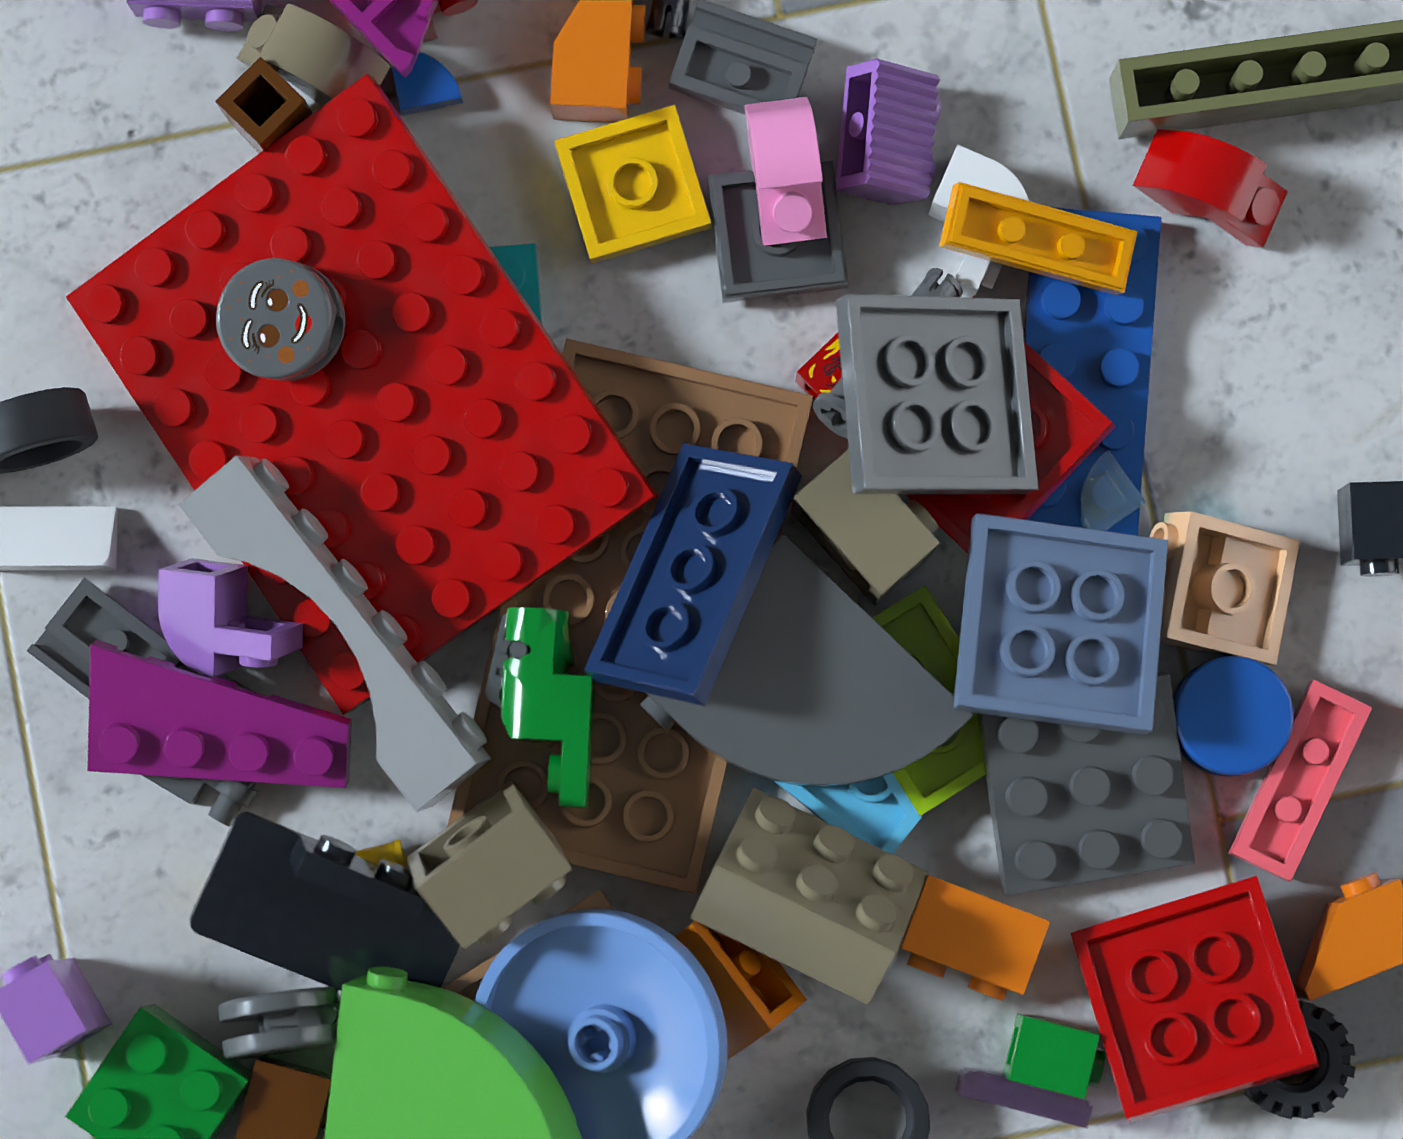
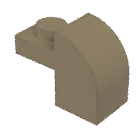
M287 3L284 10L266 4L260 17L250 27L247 40L237 56V59L248 67L261 56L286 82L293 84L321 106L327 104L366 74L374 77L380 86L391 66L374 51L341 28Z

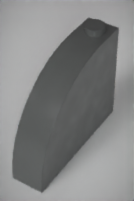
M784 534L772 546L706 705L700 706L645 693L647 697L640 704L667 732L675 723L678 724L702 747L730 765L771 781L816 787L850 785L873 780L898 771L923 758L946 742L973 716L971 712L953 710L954 696Z

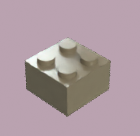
M849 449L793 498L791 514L874 606L928 560L940 544L934 536V532L939 526L927 510L915 499L905 504L897 494L852 493Z
M509 780L407 857L416 889L464 950L476 941L484 945L496 939L511 925L512 919L510 916L529 901L536 905L552 897L565 884L566 880L563 876L572 870L559 842L512 780Z

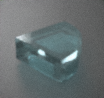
M1109 450L1094 463L1084 481L1080 501L1083 527L1107 531L1146 503Z

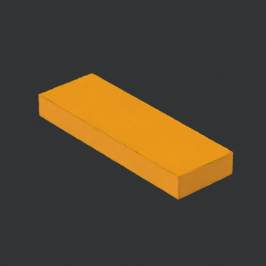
M958 182L952 186L939 247L1109 294L1119 295L1125 292L1138 231Z

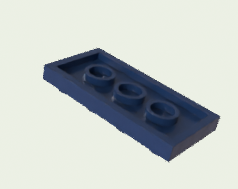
M683 443L584 670L595 681L700 706L706 705L802 478L801 473L794 464Z

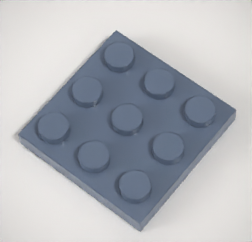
M976 514L971 520L953 710L1147 735L1152 732L1168 540Z

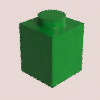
M1017 1013L1002 1076L1011 1081L1085 1099L1087 1087L1097 1088L1100 1083L1105 1065L1106 1051L1097 1047L1100 1035Z

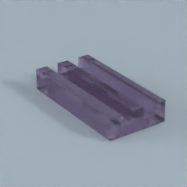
M964 1067V1070L960 1069L955 1091L961 1096L1086 1129L1088 1128L1093 1107L1086 1099L1011 1081L1002 1076Z

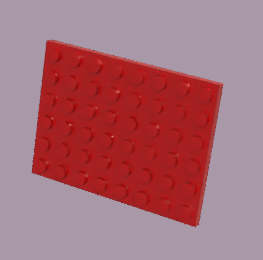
M368 74L364 75L271 144L265 152H260L66 296L193 490L195 491L236 455L257 457L259 461L263 458L269 460L286 479L289 488L284 493L298 511L303 508L308 510L321 523L328 535V539L323 543L338 562L345 559L363 577L368 587L363 594L378 613L381 610H385L402 627L407 636L403 646L417 664L430 658L658 497L375 78ZM269 258H282L308 265L325 275L337 289L345 311L344 336L333 359L319 372L307 378L294 381L263 378L240 368L224 350L216 325L218 302L230 279L242 268L253 262ZM241 561L243 565L248 566L249 574L278 618L283 621L303 623V648L300 651L342 714H350L371 699L370 691L356 655L336 624L309 596L282 577L248 562Z

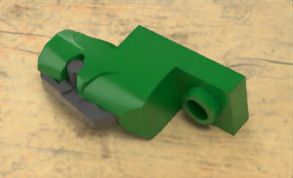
M507 608V614H504L501 618L485 688V696L501 708L500 716L511 739L515 741L562 743V754H550L548 793L559 794V806L562 808L588 809L595 680L591 676L568 675V667H575L569 630L570 613L565 610L546 608Z

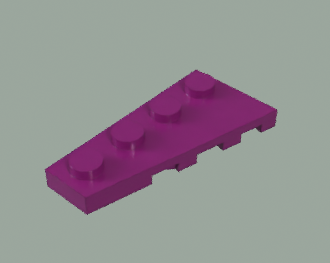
M97 639L90 645L87 771L338 788L347 787L350 778L351 718L274 694L268 697L237 687L238 683L216 676L207 678L175 668L174 663L148 656L146 659L117 650L118 646Z

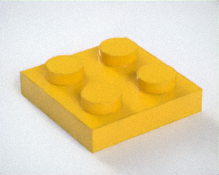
M675 104L554 140L591 264L711 229V220Z

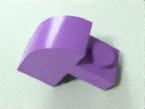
M191 558L159 569L158 613L163 635L177 658L191 670L201 675L217 677L243 666L262 668L277 665L279 657L303 648V623L247 616V565Z

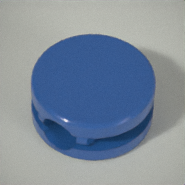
M1225 656L1210 660L1185 675L1173 692L1180 753L1190 764L1206 773L1232 777L1261 770L1271 764L1283 752L1291 737L1294 724V709L1289 691L1273 670L1254 659L1242 656Z

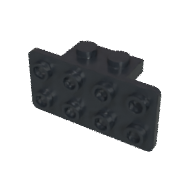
M251 812L239 813L234 818L189 918L191 929L196 934L329 987H335L339 991H342V984L368 974V969L372 967L401 969L408 973V981L441 988L460 947L455 937L416 889L411 870L381 859L379 865L356 856L357 850L341 840L327 835H321L319 840Z

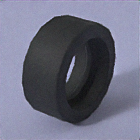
M62 387L45 389L0 402V474L27 470L65 459L89 448L98 439V433L86 393L80 388Z
M876 1057L851 1058L829 1069L813 1087L806 1109L809 1139H834L830 1131L829 1118L834 1100L845 1088L857 1082L874 1081L886 1085L899 1096L906 1115V1127L902 1139H928L931 1130L929 1105L918 1083L897 1064Z

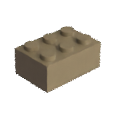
M753 787L690 918L868 1005L898 951L928 872L909 863L900 856L890 854L849 834L840 827L832 826L791 806L783 799L773 797Z

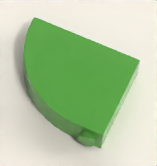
M372 967L368 969V974L342 984L325 1139H582L568 1099L549 1066L535 1048L515 1028L494 1012L455 992L408 981V973L397 968Z

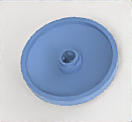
M597 908L565 912L546 919L515 937L493 960L482 979L475 1002L494 1012L510 1024L539 1053L562 1087L575 1115L582 1139H690L712 1111L720 1094L727 1064L728 1042L723 1010L717 993L701 964L680 941L663 928L644 918L617 910Z

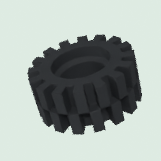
M1299 1000L1304 1021L1316 1051L1319 1067L1315 1068L1313 1073L1303 1082L1285 1084L1276 1079L1246 1088L1243 1093L1251 1102L1260 1106L1261 1109L1288 1119H1292V1117L1301 1119L1314 1118V1113L1319 1111L1326 1113L1335 1106L1332 1102L1337 1097L1344 1098L1349 1090L1345 1087L1348 1077L1354 1078L1356 1067L1351 1066V1056L1356 1055L1354 1044L1348 1043L1345 1035L1349 1032L1343 1023L1337 1022L1333 1018L1334 1014L1327 1009Z

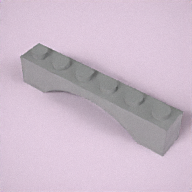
M236 455L179 503V507L218 556L248 562L282 577L309 596L336 624L356 655L370 691L376 724V761L416 812L433 807L492 759L482 747L487 742L483 731L465 712H461L459 715L456 714L442 696L447 691V687L438 673L425 661L417 664L406 650L403 643L407 640V636L399 623L385 610H381L378 613L363 594L368 587L360 573L345 559L339 562L335 559L323 543L328 539V535L321 523L308 510L303 508L298 511L284 493L289 488V485L281 472L265 458L259 461L257 457Z

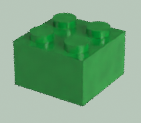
M156 1004L140 1006L65 1117L96 1139H217L247 1095L253 1071L235 1059H226L221 1049Z

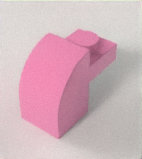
M808 97L745 105L751 166L756 182L763 245L827 238L819 147L813 112Z

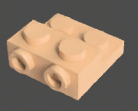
M1192 511L1165 513L1164 521L1157 523L1149 536L1151 538L1168 540L1160 642L1193 651H1210L1225 656L1247 657L1264 665H1277L1300 540Z

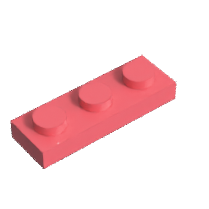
M1315 679L1309 681L1294 713L1291 737L1283 752L1270 764L1228 854L1286 882H1291L1372 707Z

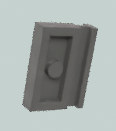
M705 0L697 1L691 24L688 26L668 82L669 89L746 115L745 105L798 98L817 45V38Z
M86 578L82 579L46 625V630L37 642L32 644L27 650L29 654L88 699L90 645L96 639L118 646L117 650L146 659L148 656L174 663L175 668L178 669L183 665L170 649L163 636Z

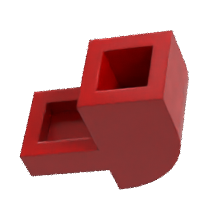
M1167 129L1156 130L1133 183L1135 188L1172 214L1208 218L1244 245L1264 248L1288 193L1286 189L1264 174L1268 164L1234 145L1206 135Z

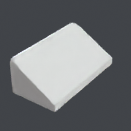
M0 507V571L117 570L118 507Z

